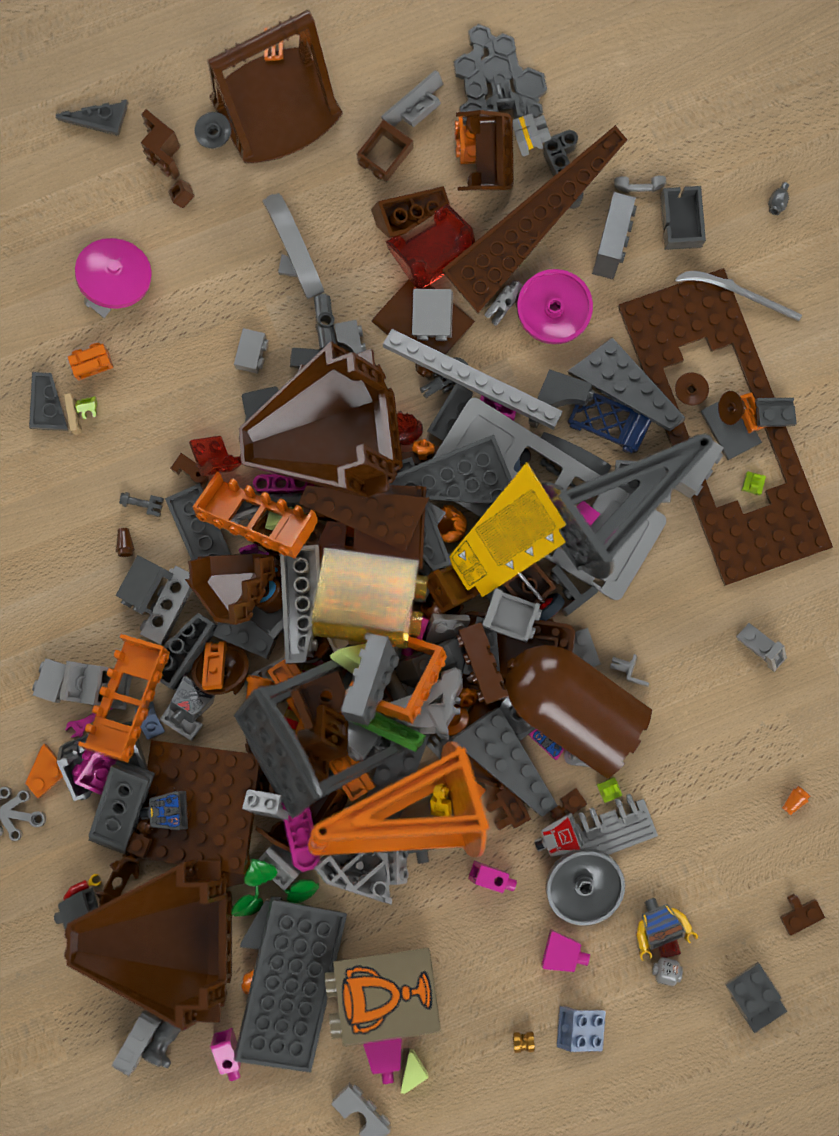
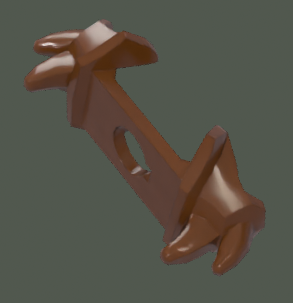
M130 852L129 855L123 854V858L120 861L116 860L110 864L113 871L103 891H96V895L100 898L99 907L121 895L131 874L134 875L135 879L139 878L140 862L136 859L135 854ZM120 877L122 879L120 886L113 889V880Z

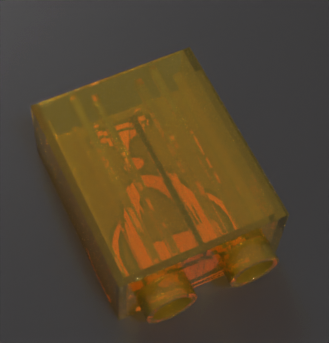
M324 548L311 620L313 636L367 643V640L364 638L366 632L388 637L393 647L407 648L409 635L420 636L423 612L413 611L414 600H425L428 576L418 575L419 560Z

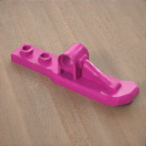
M281 801V805H283V808H282V809H284V810L287 811L286 807L284 806L283 802ZM308 807L294 819L290 815L288 820L282 819L289 843L292 864L301 872L314 869L320 860V856L312 855L308 849V842L314 828L310 808Z

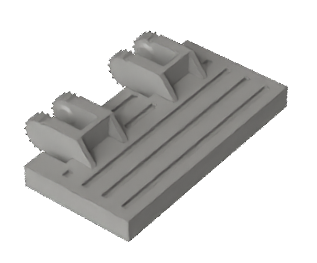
M631 794L626 795L627 803L632 811L629 814H625L621 800L619 798L615 799L620 817L617 816L615 809L599 815L602 824H600L594 807L591 808L590 815L595 823V826L591 828L588 827L583 812L578 813L584 830L581 831L579 823L576 825L584 847L597 849L609 855L657 837L658 834L644 799L634 803Z

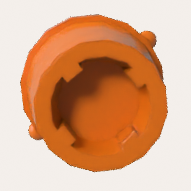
M248 675L246 677L248 682L246 699L257 688L274 685L273 680Z

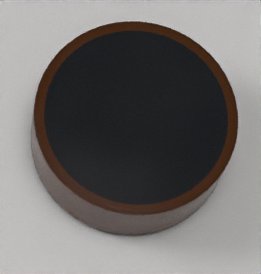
M526 447L519 457L520 467L531 460V453Z

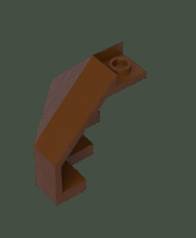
M248 553L201 556L198 559L188 561L190 578L185 580L215 622L240 624L250 621L253 616L252 610L256 604L260 603L266 592L265 587L267 583L272 581L275 576L274 555Z

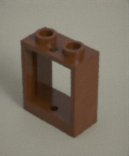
M383 119L357 152L358 164L364 169L368 168L371 170L373 175L379 180L383 179L387 182L412 151L413 140ZM383 135L403 149L386 171L367 158V155Z

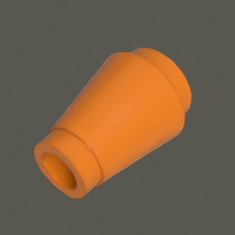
M800 786L796 789L793 788L782 808L792 815L809 802L808 799L811 796Z

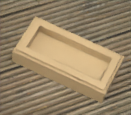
M71 393L64 394L70 431L75 435L81 434L79 413H77L75 407L76 398Z

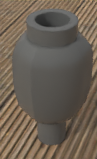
M783 182L781 187L772 193L768 202L771 214L779 215L780 212L786 209L789 202L788 183Z

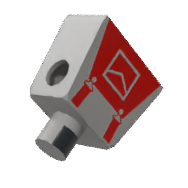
M572 813L541 830L543 837L534 841L538 851L548 849L550 856L565 855L571 851L585 848Z

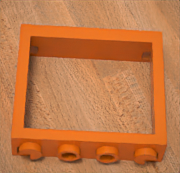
M379 629L384 632H391V630ZM399 633L398 638H390V642L432 655V658L406 708L381 700L376 707V711L413 724L417 715L421 713L424 701H427L429 698L430 689L437 682L441 668L445 666L447 655L443 647Z

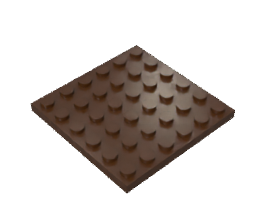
M151 740L147 767L155 775L144 807H149L150 798L176 791H186L188 829L176 830L154 827L152 832L147 834V837L153 840L146 858L142 859L181 864L195 859L221 860L222 871L246 874L254 813L242 808L247 790L258 791L261 767L254 754Z

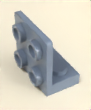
M560 1006L557 1047L569 1052L602 1051L606 1012L604 1010H577L567 1006Z

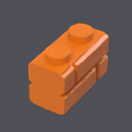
M94 343L89 346V349L84 351L78 349L73 351L72 355L67 356L73 374L78 381L114 368L104 344Z

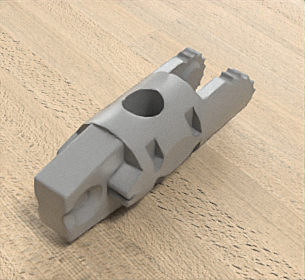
M513 281L509 286L507 285L484 314L489 318L498 310L492 320L495 326L499 324L519 297L518 293L523 287L519 281Z

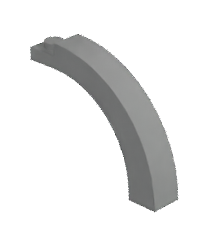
M279 193L269 195L266 199L262 200L281 238L304 294L309 299L325 292L309 252L282 195Z

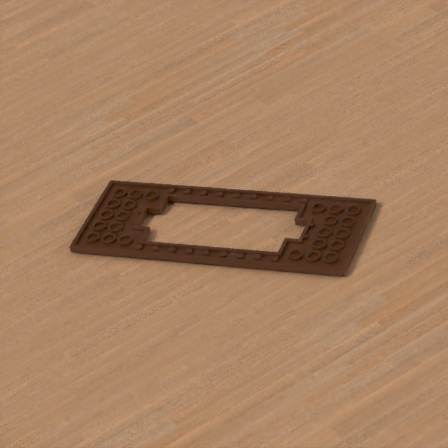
M724 268L708 273L719 278L728 279ZM691 280L618 305L641 369L678 410L679 408L663 368L684 361L679 347L705 338L711 352L730 345L733 346L750 393H753L755 400L757 398H775L734 292L711 283ZM684 421L671 431L665 429L671 447L690 438ZM786 426L764 428L785 480V484L765 491L770 505L743 514L738 500L716 508L706 479L701 484L703 488L699 494L691 497L724 586L833 548Z

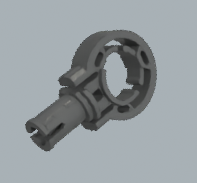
M452 357V358H454V359H456V360H458V361H460V362H462V363L468 365V363H467L466 361H464L463 359L458 358V357ZM434 373L433 377L435 379L421 387L420 391L421 393L425 392L423 396L428 398L443 389V393L449 390L452 391L456 382Z

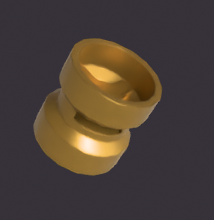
M533 1031L526 1032L525 1034L513 1032L514 1053H521L525 1050L527 1052L535 1051Z

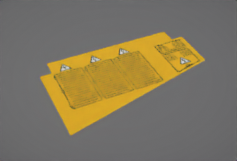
M528 463L521 468L449 556L451 565L466 589L470 590L476 586L482 597L566 543L559 532V529L564 527L566 523Z

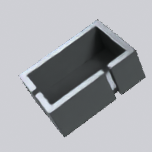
M701 186L684 187L679 198L681 187L663 188L660 200L663 230H665L663 233L664 249L702 248L706 241Z

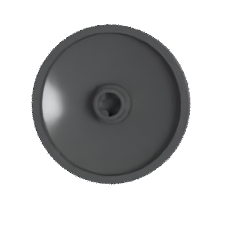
M582 848L581 850H574L563 855L551 867L546 880V895L551 908L561 919L575 925H593L604 921L618 909L625 893L624 876L617 862L605 852L591 848Z

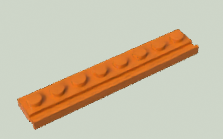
M285 659L267 670L276 685L303 673L297 663L286 664ZM291 697L286 701L300 721V715ZM347 755L330 761L329 768L336 775L360 761H354ZM367 772L342 786L351 802L376 787V784Z

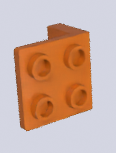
M458 117V121H455L454 129L456 158H460V164H475L476 134L470 133L467 127L463 126V118Z

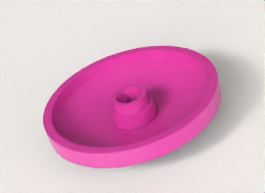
M116 238L97 240L86 246L76 260L75 279L77 286L87 299L99 306L112 309L129 307L140 301L150 287L152 272L149 260L137 246L128 241Z
M560 269L545 270L532 276L522 287L517 302V313L522 327L534 339L547 344H563L580 336L587 328L593 312V300L587 285L575 274Z

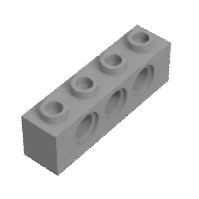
M176 565L174 569L171 568L169 572L174 574L171 580H168L165 586H161L157 602L153 603L150 607V610L153 612L148 620L143 621L140 627V635L162 646L165 645L192 592L191 587L185 580L190 578L189 572ZM180 583L181 590L174 593L172 591L173 585ZM167 600L172 601V607L169 610H165L163 607ZM162 617L163 625L156 627L155 620Z

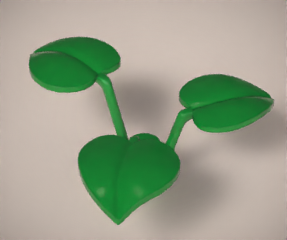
M251 860L244 881L248 886H255L254 896L248 894L241 897L231 910L232 916L245 917L260 911L264 901L262 898H258L259 885L276 877L278 871L275 866L264 861ZM309 879L299 880L290 889L283 891L288 894L286 897L288 902L301 903L316 893L319 883Z

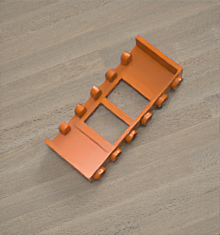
M219 472L215 473L193 505L196 517L200 521L208 522L219 529L224 528L233 535H241L250 542H258L267 549L275 550L284 556L294 559L318 522L314 510H311L306 515L301 506L296 505L294 509H291L282 498H279L276 503L271 500L267 492H263L259 496L255 494L254 489L249 485L245 489H241L234 479H230L228 483L224 482ZM244 501L259 507L247 527L231 521ZM266 510L282 516L270 536L254 531Z
M121 634L120 638L124 641L122 650H116L114 653V657L117 659L115 668H109L107 671L110 681L107 688L101 687L100 689L103 699L100 706L94 705L92 712L96 714L93 724H87L85 727V731L89 733L86 742L79 741L78 746L128 763L133 755L136 740L141 734L142 722L147 718L148 706L155 697V688L157 683L161 681L162 671L169 660L170 652L164 646ZM123 674L148 681L141 700L116 693ZM114 699L138 706L131 726L106 719Z

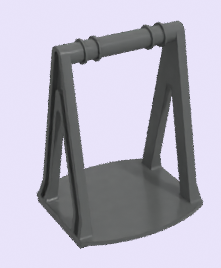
M708 434L695 435L685 442L569 490H564L554 483H542V487L566 523L564 527L559 529V532L566 541L561 547L578 571L583 570L588 575L597 579L609 577L614 570L613 557L712 447V437ZM633 480L638 481L637 488L600 529L594 533L577 509L576 504Z
M334 660L277 685L257 688L234 714L263 773L276 794L282 796V802L292 819L298 817L317 800L407 750L406 747L396 743L320 783L317 782L300 743L277 708V705L292 697L290 693L292 689L338 670L339 672L345 669ZM393 670L390 683L386 685V688L392 699L396 701L409 695ZM424 734L426 735L425 739L431 736L432 734Z

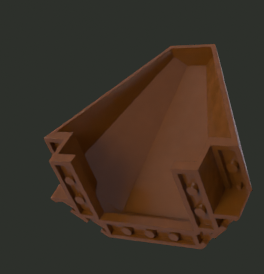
M330 341L239 428L240 459L242 464L364 498L387 492L390 489L389 484L394 482L397 476L396 472L402 468L403 463L395 394L392 388H387L384 382L386 376L380 364H375L373 350L369 349L357 354L354 352L349 353Z
M195 859L183 862L69 922L65 929L67 948L65 949L64 957L66 959V966L182 1031L195 1025L197 1022L220 1023L221 1007H224L228 994L226 983H230L232 978L231 891L226 890L228 881L225 872H222L221 860Z

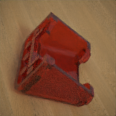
M448 203L435 212V224L405 242L404 238L399 235L386 241L388 250L417 289L425 288L444 276L442 269L475 243L473 228Z

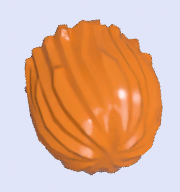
M444 505L440 509L446 513L439 522L438 529L443 542H457L463 538L465 531H467L466 517L453 505Z

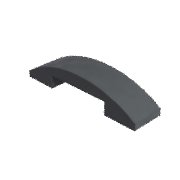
M543 432L541 436L543 440L601 476L607 474L611 468V465L601 458L571 442Z

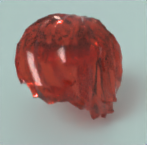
M402 411L398 412L400 444L411 445L422 436L423 424L413 414H408V412L403 414Z

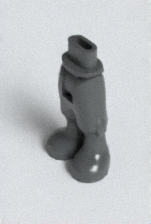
M163 1021L156 1030L153 1041L143 1052L142 1058L155 1066H162L168 1069L171 1060L166 1055V1050L181 1030Z

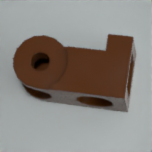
M180 453L170 468L178 475L181 471L191 477L195 484L200 483L203 485L208 480L207 471L182 453Z

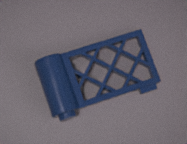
M594 393L593 396L594 404L586 407L582 406L581 409H579L580 405H575L568 420V423L571 424L570 428L577 431L584 429L616 443L627 454L638 452L652 422L641 413L634 412L632 408L597 393ZM607 403L611 406L612 411L602 414L599 405ZM597 407L599 416L590 419L586 410ZM584 411L587 418L586 421L578 422L573 420L577 413ZM625 411L630 413L627 420L620 422L616 413ZM614 414L617 423L607 426L604 417ZM601 419L605 428L596 430L591 422ZM619 426L621 432L619 438L610 436L609 429Z

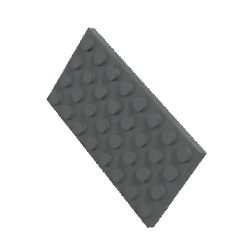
M270 900L233 1059L235 1062L311 1073L328 1000L325 973L334 972L333 962L337 961L347 913L281 900Z

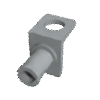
M634 654L630 662L613 656V663H611L610 669L626 672L627 681L649 687V682L632 678L637 655Z

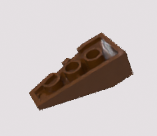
M442 186L378 201L371 208V212L377 228L388 238L408 233L448 206L450 202L445 188Z

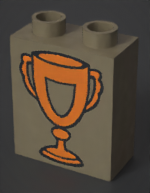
M429 948L334 961V972L325 973L327 997L337 996L339 1013L329 1014L332 1039L342 1038L343 1046L441 1033Z

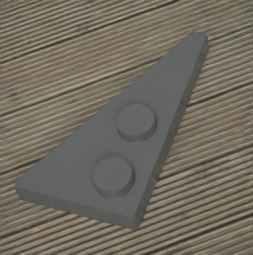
M121 100V103H104L100 106L84 107L80 111L75 112L64 111L56 114L55 118L58 121L119 136L129 103L127 100Z

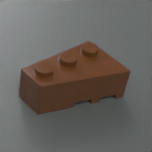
M327 521L318 542L321 579L343 580L348 526L339 521Z

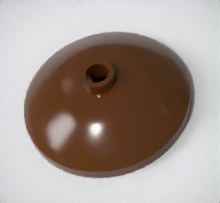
M228 643L225 655L223 689L203 690L202 688L205 650L197 657L192 666L194 683L201 691L211 695L226 694L238 688L245 681L250 668L246 653L240 647Z

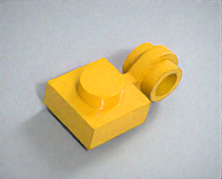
M444 784L436 785L434 788L433 797L430 800L431 815L451 817V800L446 799L449 788Z

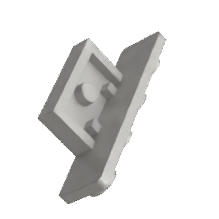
M436 70L384 113L381 116L382 120L384 119L394 127L403 119L414 128L441 104L440 100L433 95L443 85L439 72Z

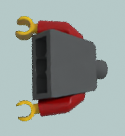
M93 874L90 880H83L69 888L64 895V901L58 904L60 912L54 914L56 924L63 923L64 929H66L69 922L98 908L93 887L89 888L91 885H101L102 881L97 884L93 883V878L99 876L98 874Z

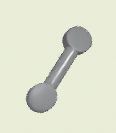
M665 176L652 177L651 184H629L628 177H617L614 179V186L625 193L655 192L666 185Z

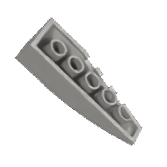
M319 544L303 546L295 559L280 554L286 664L306 663L321 587Z

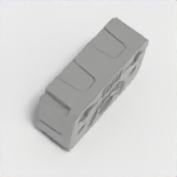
M144 1010L115 1058L112 1067L130 1076L137 1068L142 1059L143 1052L150 1045L163 1019Z

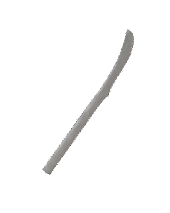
M686 271L675 280L677 282L695 280L711 283L797 321L802 317V314L796 311H792L745 288H741L732 279H723L700 271Z

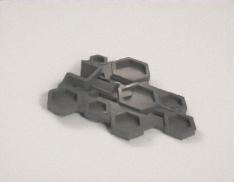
M480 24L470 29L468 35L473 51L467 55L463 54L453 63L455 77L464 80L466 98L468 99L466 103L460 106L459 112L477 110L498 112L500 110L512 109L514 119L531 113L533 118L542 116V104L538 102L540 101L539 98L547 92L544 73L529 67L522 70V67L518 65L513 37L503 33L495 37L491 34L490 28ZM487 48L489 55L482 60L481 58L484 56L483 49ZM512 78H513L515 93L511 91L510 80H511ZM486 82L491 83L493 95L485 101V96L488 94ZM462 117L463 124L466 125L467 118Z

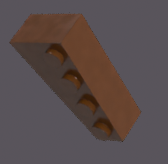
M480 622L459 630V635L456 637L459 646H464L466 653L463 654L466 665H470L473 672L470 673L473 684L477 683L479 691H476L479 702H484V705H488L507 698L509 694L507 689L504 690L503 679L501 673L497 671L496 660L490 651V644L482 623Z

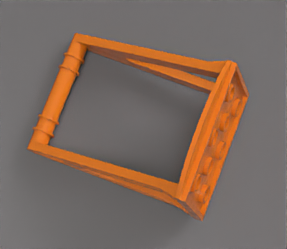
M453 741L445 743L440 760L317 824L312 829L308 842L310 853L314 856L463 848L473 858L481 856L485 849L486 831L489 829V825L465 747L461 748ZM444 784L449 788L448 797L451 800L454 817L384 820L433 794L436 785Z

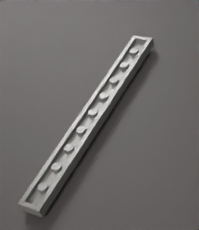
M391 329L383 343V348L553 430L563 411Z

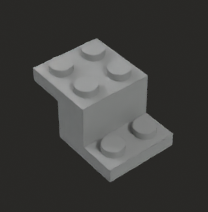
M67 661L60 700L100 706L103 699L100 689L101 687L107 688L110 677L107 676L109 667ZM123 674L116 693L129 696L131 675ZM115 699L111 705V708L126 710L127 703Z

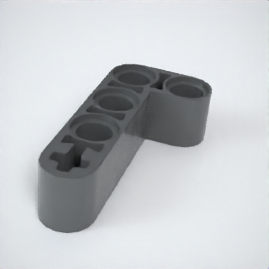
M566 130L551 137V140L546 141L544 144L543 155L553 177L570 163L567 154L572 153L576 149L578 135L573 130ZM570 139L573 141V143L568 144L565 142V140ZM553 146L556 148V150L551 151L548 149V147ZM559 162L562 163L564 166L557 167L555 164ZM583 193L572 204L570 209H577L578 207H580L584 195Z

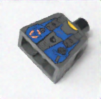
M176 791L150 798L149 807H143L140 810L141 818L150 819L151 827L176 830L188 829L186 791Z

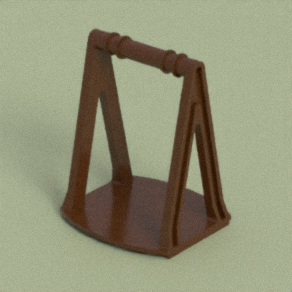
M309 10L294 17L289 16L288 20L284 22L279 21L278 25L240 44L235 43L234 47L228 50L225 48L224 52L207 60L213 91L209 98L215 110L223 114L230 122V138L244 163H262L291 155L318 140L334 126L343 114L333 94L316 25ZM296 34L299 36V47L284 49L283 60L265 61L263 55L244 64L224 78L222 71L230 67L235 68L236 64L242 61L245 63L246 59L284 40L289 41V38Z

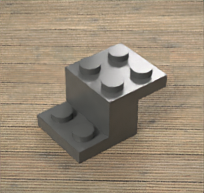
M758 962L725 983V986L732 995L731 999L754 1033L788 1012L780 1000L782 997Z

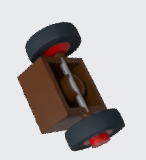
M536 562L502 584L512 596L535 604L539 603V609L542 610L539 620L546 621L555 616L565 602L558 593L548 596L557 587Z

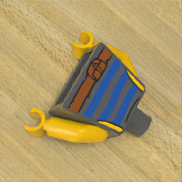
M655 898L645 902L648 912L642 914V920L638 922L636 935L639 949H641L639 955L642 961H644L642 957L644 953H649V957L652 959L650 950L682 937L688 943H691L689 940L691 934H693L695 939H698V935L692 931L686 915L676 908H670L668 904L659 907Z

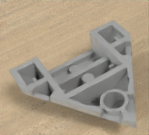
M386 852L324 855L314 867L328 885L392 905L389 889L388 853Z

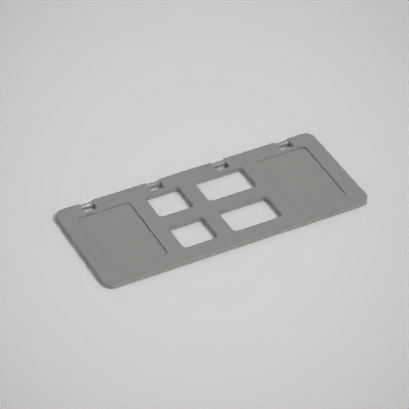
M471 398L466 403L433 457L434 459L494 434L512 479L517 475L513 467L525 447H530L562 468V472L554 484L562 487L564 490H567L574 477L586 483L601 476L478 398ZM616 487L598 495L591 506L600 513L591 525L594 533L600 529L627 499L630 493L620 487ZM456 502L480 518L492 505ZM657 510L653 511L613 557V573L609 577L601 579L605 581L602 587L593 582L594 577L588 575L583 570L578 571L564 550L557 548L552 556L548 554L545 558L559 565V567L592 587L595 586L599 592L610 599L619 600L624 595L666 525V517Z

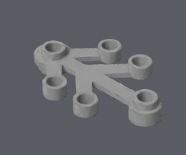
M9 787L0 788V800L11 796L12 791ZM4 789L8 791L7 796L2 795ZM27 790L20 791L16 797L0 807V820L12 841L20 840L22 838V831L15 828L10 818L29 821L33 827H41L46 823V815L41 811L31 814L11 810L21 802H27L30 799L31 795ZM23 792L27 795L25 800L21 798ZM38 815L42 817V821L40 823L36 821V817ZM0 826V836H1V835L3 834V828ZM14 831L18 832L19 834L18 838L16 839L13 837Z

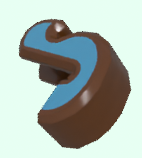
M275 565V576L272 581L267 583L268 593L263 596L259 604L255 605L267 614L274 613L283 607L281 567L279 565Z

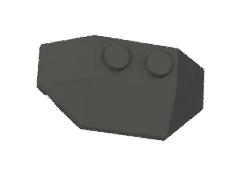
M455 636L436 644L443 647L447 655L445 666L441 668L438 680L441 679V672L454 667L461 670V674H463L465 666L463 654L466 652L464 646H459L457 637ZM419 651L399 660L397 667L394 668L399 680L416 689L432 655Z

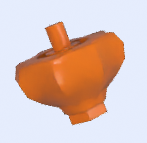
M423 439L414 442L412 450L418 455L420 460H426L429 455L434 453L435 444Z
M463 688L458 696L460 698L459 707L468 708L476 703L478 699L477 690Z

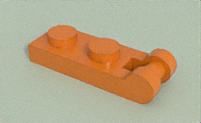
M226 641L205 643L202 677L203 690L223 689L225 655L227 652Z

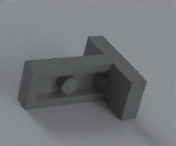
M556 565L550 571L552 573L550 577L557 585L560 583L566 598L573 600L572 603L562 610L566 617L598 593V590L593 586L581 595L559 565Z

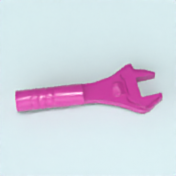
M92 713L84 719L68 722L65 730L68 731L73 727L76 733L71 738L82 737L86 725L94 722L96 714Z

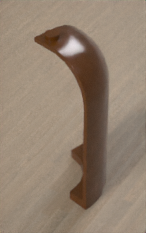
M536 646L523 651L515 658H511L507 663L505 685L509 694L508 697L522 719L605 778H610L625 764L623 760L630 752L633 754L641 743L639 737L642 731L647 730L652 709L573 652L556 646Z

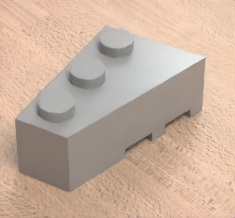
M713 441L712 447L674 489L688 498H691L693 495L697 496L703 488L701 484L704 479L708 480L712 474V466L714 463L718 464L723 457L721 452L724 447Z

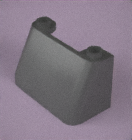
M125 722L122 724L131 726L133 722ZM88 735L66 742L58 750L56 762L74 801L79 799L85 800L93 792L74 784L72 775L74 766L76 764L80 765L83 761L82 755L86 750L78 746L79 741L85 743ZM137 739L133 755L128 763L148 770L139 739Z

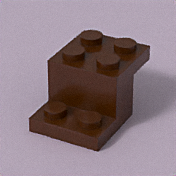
M145 109L141 115L144 120L143 124L147 127L148 135L141 141L144 149L143 153L147 156L146 159L153 166L158 165L161 168L160 171L165 176H171L176 179L180 173L174 159L171 158L180 148L176 134L171 128Z
M325 705L317 707L316 725L308 730L298 731L297 740L311 765L316 779L321 782L329 777V762L348 755V721L345 717Z

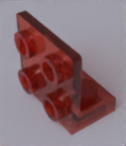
M221 436L189 441L201 476L214 475L216 472H232L242 464L240 456L233 457V455H228Z

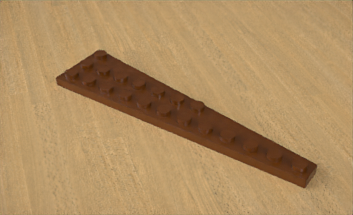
M616 125L442 269L444 275L477 314L480 313L627 142L628 139Z

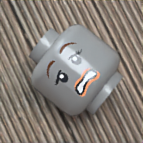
M662 957L658 963L653 964L652 975H655L657 983L668 986H675L677 982L680 983L683 967L680 966L677 960Z

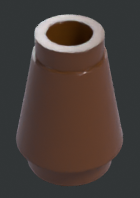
M129 528L118 529L115 551L119 557H130L133 555V551H135Z

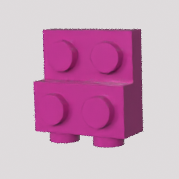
M85 750L82 755L83 761L80 765L76 764L72 770L74 784L102 795L110 768L116 763L117 759Z

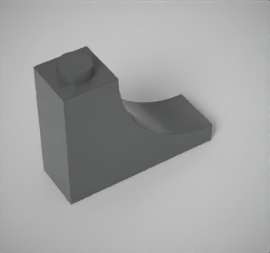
M549 369L537 399L555 408L571 404L586 406L588 401H592L595 391H593L591 383ZM530 418L528 420L531 427L537 428L540 424Z

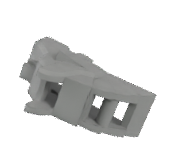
M454 667L441 672V679L432 685L427 701H424L421 713L417 715L413 724L394 717L391 718L422 734L436 733L440 738L448 740V726L453 719V715L460 714V708H455L454 704H460L458 696L463 689L461 670ZM412 695L390 703L406 708Z

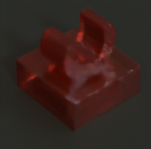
M677 940L658 947L661 958H669L681 954Z

